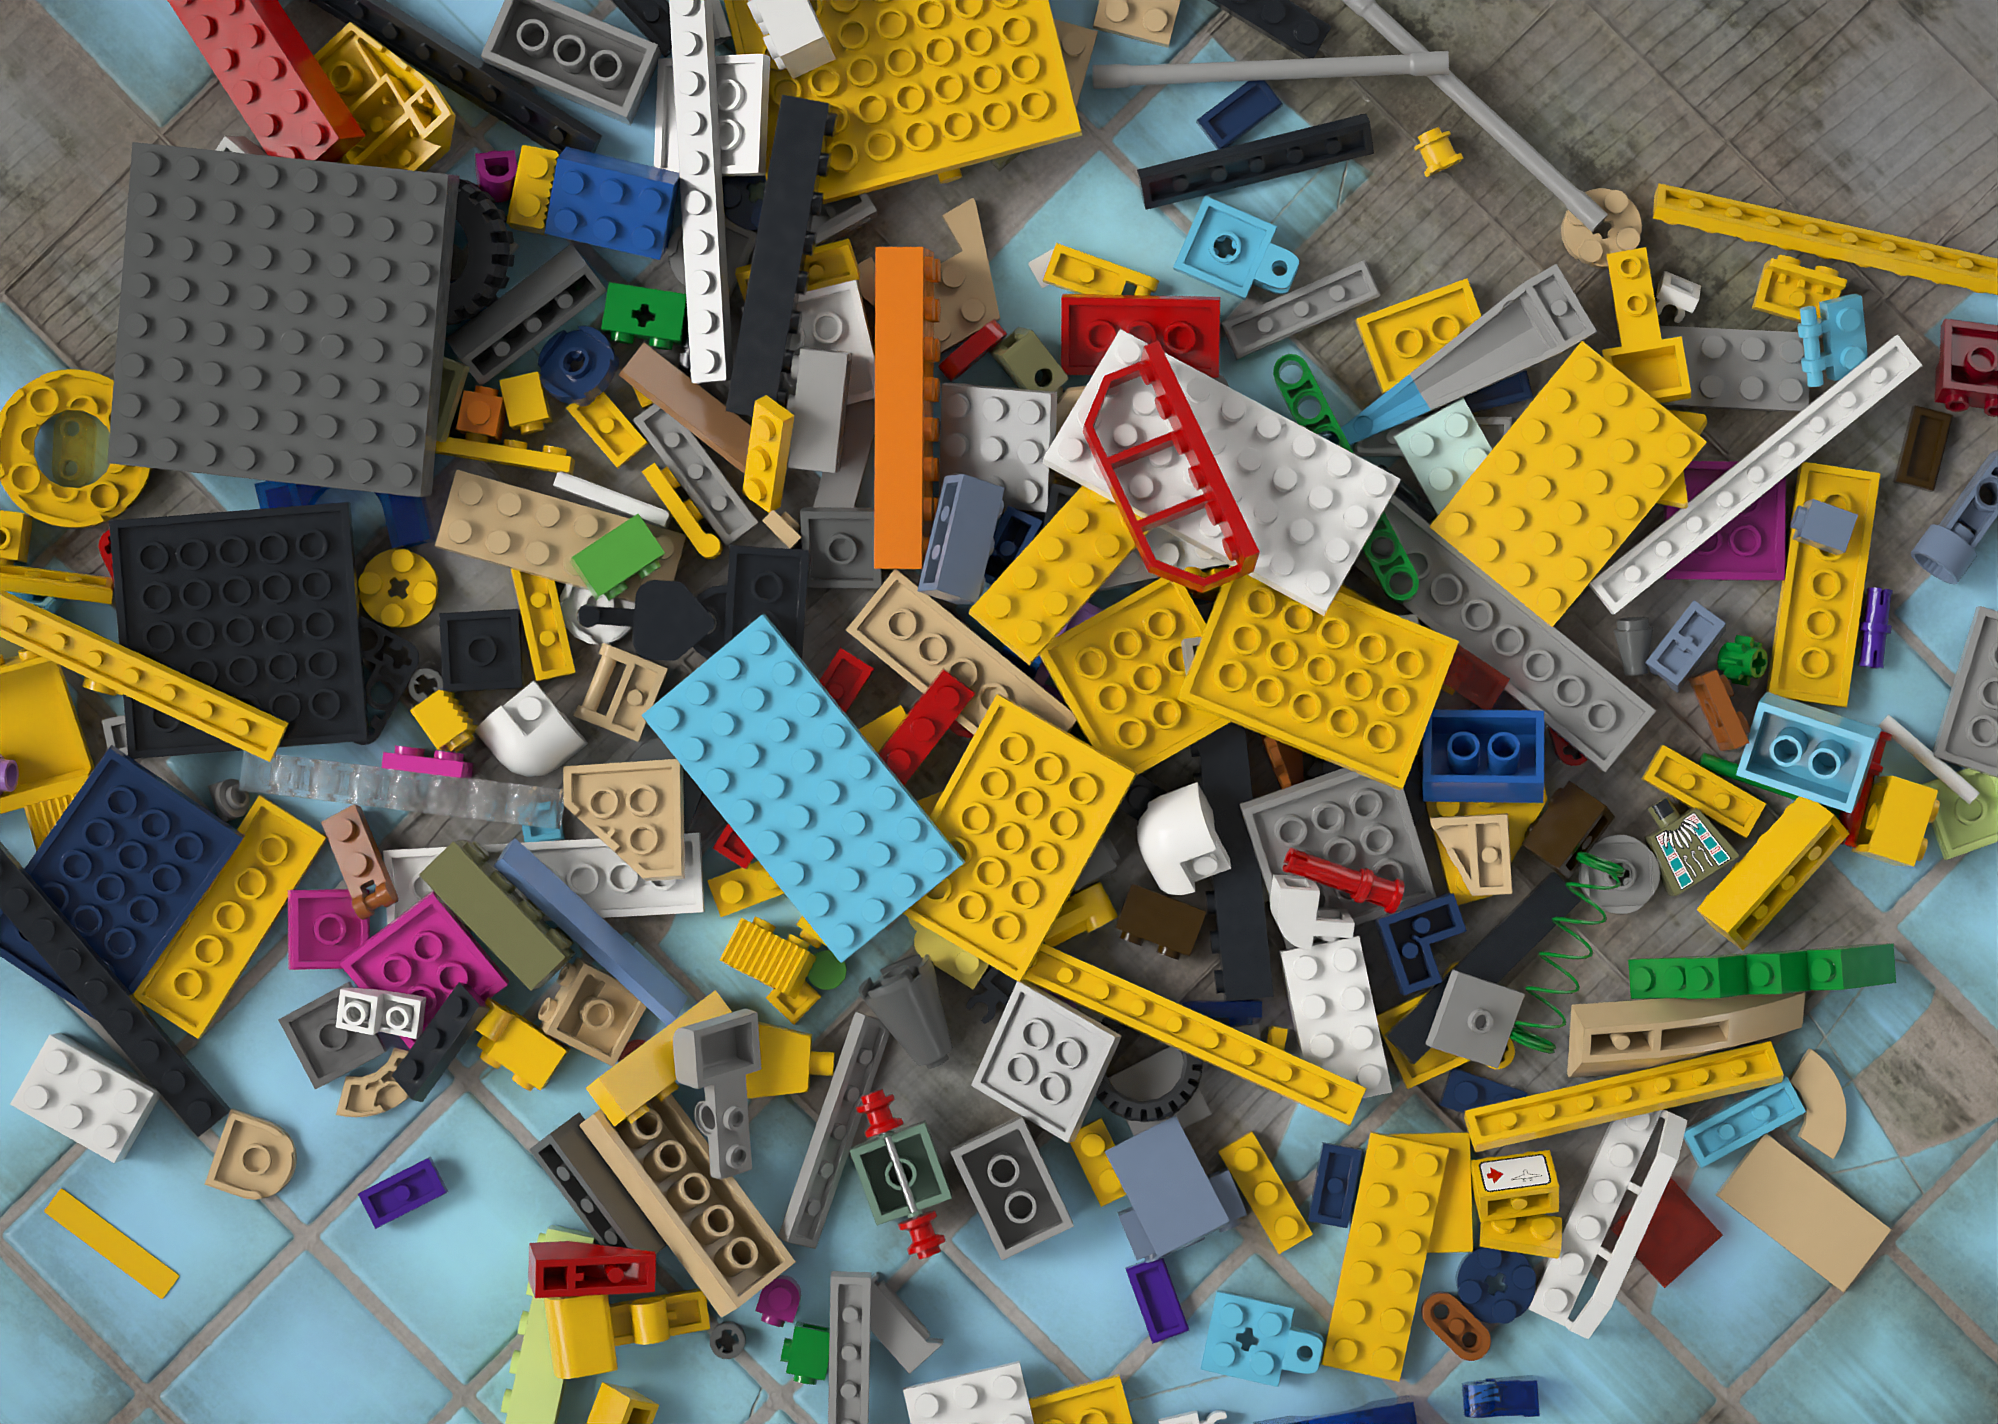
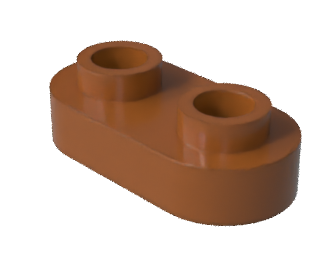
M1438 1291L1426 1297L1421 1307L1423 1321L1457 1356L1467 1361H1475L1486 1355L1490 1348L1491 1338L1488 1330L1448 1292ZM1439 1304H1444L1448 1308L1447 1315L1443 1318H1437L1434 1315V1309ZM1467 1332H1473L1476 1335V1341L1471 1346H1466L1462 1342V1337Z

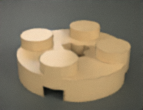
M1598 188L1585 193L1609 214L1604 222H1609L1612 227L1608 231V238L1602 239L1599 233L1593 234L1568 209L1561 225V235L1563 243L1572 257L1576 260L1579 259L1590 267L1604 269L1608 268L1606 254L1632 250L1639 245L1642 223L1636 206L1627 198L1626 194L1619 190Z

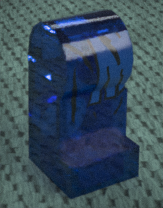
M1532 1375L1485 1378L1486 1380L1462 1383L1465 1417L1540 1416L1537 1380Z

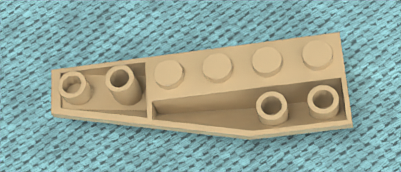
M1806 992L1702 999L1661 998L1572 1005L1567 1075L1569 1078L1628 1074L1694 1059L1801 1028L1803 1025Z

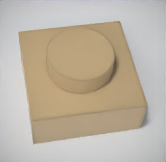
M772 510L762 520L789 549H795L801 543L802 537L798 534L801 526L786 511L779 516Z

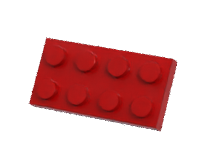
M1062 294L1061 368L1066 375H1093L1121 329L1147 344L1159 341L1164 353L1211 378H1219L1221 297Z

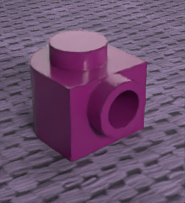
M494 150L475 154L478 189L488 192L496 200L495 202H505L512 197L518 167L515 150Z
M779 1275L766 1285L761 1291L755 1309L756 1312L762 1313L761 1321L777 1327H783L785 1321L793 1323L801 1300L799 1284L790 1276Z

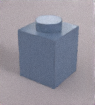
M1811 499L1805 502L1804 507L1799 505L1793 515L1790 527L1795 529L1792 539L1835 555L1845 553L1858 515Z

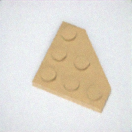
M677 759L563 766L564 806L645 881L685 879L683 766Z

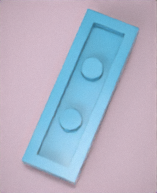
M1783 1076L1782 1083L1764 1086L1686 1128L1683 1138L1698 1166L1703 1168L1802 1115L1806 1111L1788 1077Z

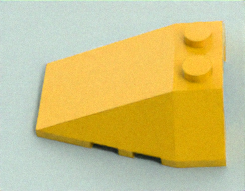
M349 22L314 55L365 134V137L336 163L426 172L450 150L455 114L438 87L357 25Z

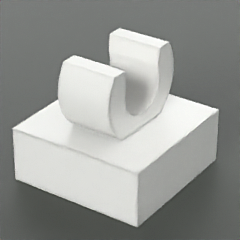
M1664 271L1658 283L1656 295L1657 314L1660 315L1663 307L1671 304L1678 309L1674 321L1677 323L1681 322L1685 316V311L1693 313L1699 301L1701 285Z

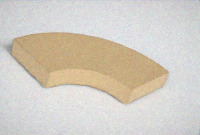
M395 1047L388 1062L375 1073L364 1077L346 1076L336 1115L344 1117L377 1115L407 1100L409 1096L395 1081L392 1074L409 1050Z
M1808 1048L1788 1078L1793 1088L1798 1092L1806 1111L1798 1137L1829 1158L1834 1159L1843 1141L1846 1128L1845 1098L1839 1080L1833 1070L1820 1055Z

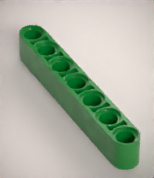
M1287 354L1279 358L1274 365L1273 376L1276 386L1295 423L1319 436L1326 434L1335 436L1339 440L1340 447L1354 454L1305 360L1296 354ZM1288 365L1298 366L1303 372L1301 379L1293 384L1284 382L1280 378V373L1284 367ZM1309 399L1315 400L1321 406L1320 413L1311 419L1302 417L1298 412L1300 404ZM1383 512L1362 551L1385 595L1389 600L1403 604L1411 601L1416 596L1419 579L1385 512ZM1379 539L1390 541L1394 546L1393 554L1387 559L1376 558L1371 552V547L1375 541ZM1397 574H1405L1412 580L1413 587L1406 594H1396L1390 589L1389 585L1392 577Z

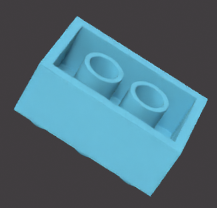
M1766 692L1758 703L1748 735L1749 743L1745 745L1736 775L1852 813L1859 801L1882 729Z

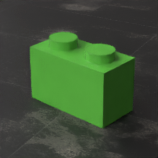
M636 514L574 555L570 563L596 601L603 596H606L608 601H611L628 589L626 581L639 574L641 579H644L659 569L661 564L658 560L664 556L665 552L641 516Z

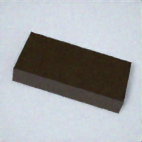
M1916 405L1912 406L1893 483L1928 492L1935 490L1953 415Z

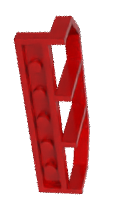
M1159 341L1145 345L1140 362L1103 377L1084 423L1083 434L1148 572L1203 593L1253 573L1260 551ZM1141 376L1146 385L1152 384L1157 395L1155 398L1157 411L1163 420H1169L1174 431L1107 457L1095 432L1094 425L1110 388ZM1175 446L1179 455L1185 454L1191 466L1188 468V473L1194 488L1197 491L1202 489L1204 494L1137 520L1114 469ZM1205 508L1210 522L1214 526L1219 524L1225 537L1222 539V545L1230 561L1236 560L1237 565L1203 578L1156 560L1144 532Z

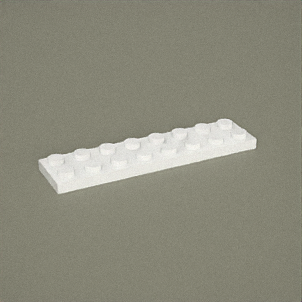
M701 833L684 834L685 879L645 881L600 838L521 843L602 918L705 912ZM507 844L481 845L491 856L487 862L497 870L494 864ZM447 847L383 850L384 863L398 895V902L386 908L387 925L433 891L419 874ZM518 888L515 889L523 899L528 900ZM453 911V913L458 917L462 924L466 925V923ZM547 915L542 918L544 921H552Z

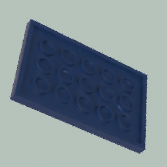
M111 745L24 869L133 995L245 835ZM0 909V957L95 1019Z

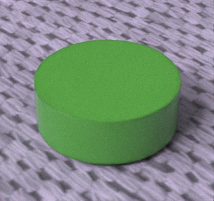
M823 950L816 953V961L813 963L812 969L808 974L809 980L814 986L822 990H831L838 987L844 981L847 974L846 962L840 963L831 950Z

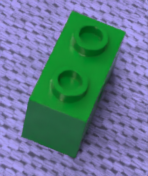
M609 282L601 329L605 334L610 335V341L616 343L633 344L635 338L648 340L649 347L655 349L672 350L673 344L682 346L687 316L686 294ZM649 309L651 315L655 317V321H647L646 327H642L635 317L636 315H643L644 310Z

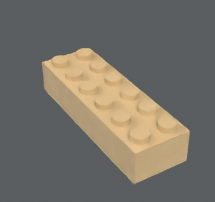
M672 1094L661 1102L656 1096L646 1102L650 1110L632 1124L625 1118L616 1126H613L604 1112L599 1109L579 1126L721 1318L739 1308L796 1262L733 1176L722 1180L711 1177L709 1145Z

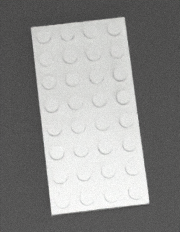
M1121 329L1043 457L1042 462L1047 467L1093 490L1114 503L1116 502L1084 437L1083 426L1103 377L1140 362L1143 347L1148 345L1146 342ZM1165 353L1260 551L1254 572L1248 575L1324 616L1396 491L1401 479ZM1141 376L1110 388L1094 425L1095 432L1107 457L1174 431L1169 420H1163L1155 405L1157 395L1152 384L1146 385ZM1175 446L1114 469L1134 514L1142 518L1204 494L1202 489L1197 491L1194 488L1188 473V468L1191 466L1185 454L1179 455ZM1205 508L1158 526L1231 566L1237 565L1236 560L1230 561L1222 545V539L1225 537L1219 524L1214 526L1210 522Z

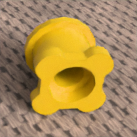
M1440 127L1418 136L1420 144L1414 147L1415 151L1421 152L1427 165V169L1424 172L1426 177L1452 167L1463 159L1462 153L1456 154L1448 138L1451 135L1450 131L1442 133Z

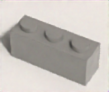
M805 347L800 348V355L793 356L791 378L797 379L796 394L789 396L787 410L795 415L788 456V468L830 473L840 471L852 363L851 352Z

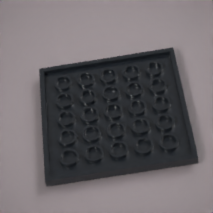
M350 502L109 521L120 645L289 723L279 747L370 740ZM123 694L128 756L132 759L243 750Z

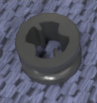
M423 668L417 670L409 680V692L420 703L429 697L427 693L419 694L416 688L417 684L421 685L418 679L423 675L427 679L435 678L437 680L438 688L433 687L434 690H443L442 675L434 669Z
M731 1321L718 1324L710 1336L711 1350L722 1359L737 1357L746 1344L744 1329L739 1324ZM723 1330H732L731 1336L736 1333L739 1341L733 1344V1350L731 1351L723 1350L725 1345L720 1347L717 1343V1339L723 1335Z

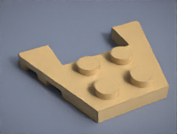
M974 198L942 215L962 252L941 263L940 283H934V298L940 299L941 306L940 322L934 323V338H939L940 354L970 338L991 320H1000ZM869 257L858 264L861 273L858 282L862 297L875 308V263L872 257Z

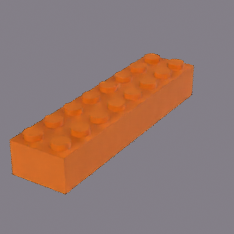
M875 247L874 569H923L939 502L938 497H933V481H939L940 477L939 458H933V442H939L940 421L939 418L933 417V402H939L940 380L939 378H934V362L940 361L939 338H934V323L940 322L941 306L940 299L934 298V283H940L941 264L940 259H935L934 252L925 247Z

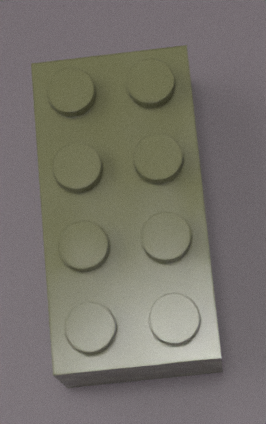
M467 840L453 841L419 876L530 991L543 987L576 955L570 948L574 942L558 926L555 929L551 928L542 919L546 914L530 899H523L515 891L516 887L487 862L491 856L476 841L471 843Z

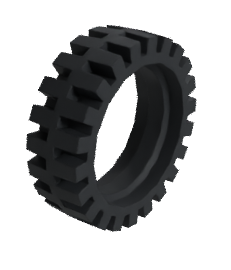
M1104 1017L1101 1022L1102 1025L1118 1034L1128 1028V1026L1108 1017ZM1182 1051L1184 1063L1181 1077L1170 1092L1158 1099L1139 1101L1127 1098L1113 1087L1107 1077V1073H1105L1095 1096L1109 1111L1130 1121L1149 1122L1166 1119V1117L1180 1111L1192 1099L1201 1080L1203 1060Z

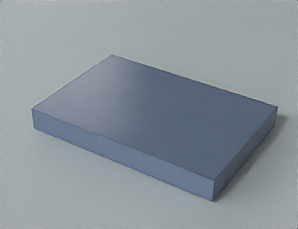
M1176 1115L1105 1151L1159 1260L1230 1224V1220Z

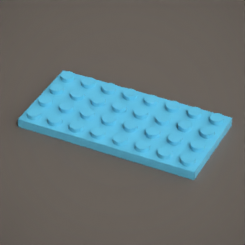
M765 614L758 617L642 714V717L840 963L848 959L965 863L947 838Z

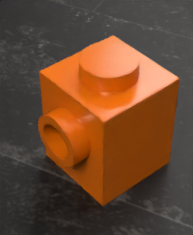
M475 386L474 392L464 390L456 429L462 434H479L487 436L492 440L501 441L506 408L504 398L498 397L499 390L483 386Z

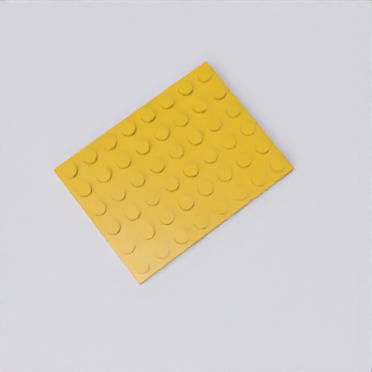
M724 0L736 54H765L770 56L766 180L782 95L830 103L833 105L832 113L838 114L834 138H827L825 153H831L827 177L820 176L818 192L824 193L823 204L1082 136L1049 0H809L836 59L794 79L787 68L779 70L775 60L772 59L763 40L765 36L748 7L747 2L749 1Z

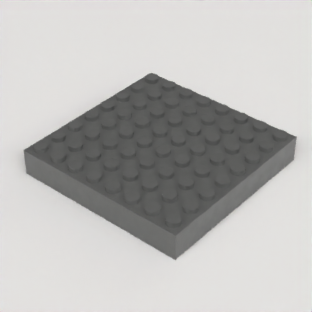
M132 142L107 463L414 497L432 495L459 176Z

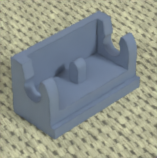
M1693 600L1645 664L1649 666V671L1654 676L1659 675L1667 682V685L1678 693L1726 632V623Z

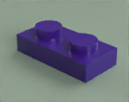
M430 1156L358 1193V1196L374 1228L377 1229L442 1196L448 1190Z

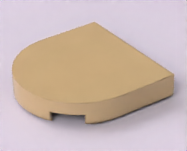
M231 1109L204 1185L246 1199L257 1200L270 1197L281 1191L293 1177L297 1164L295 1145L289 1134L279 1125L251 1114Z

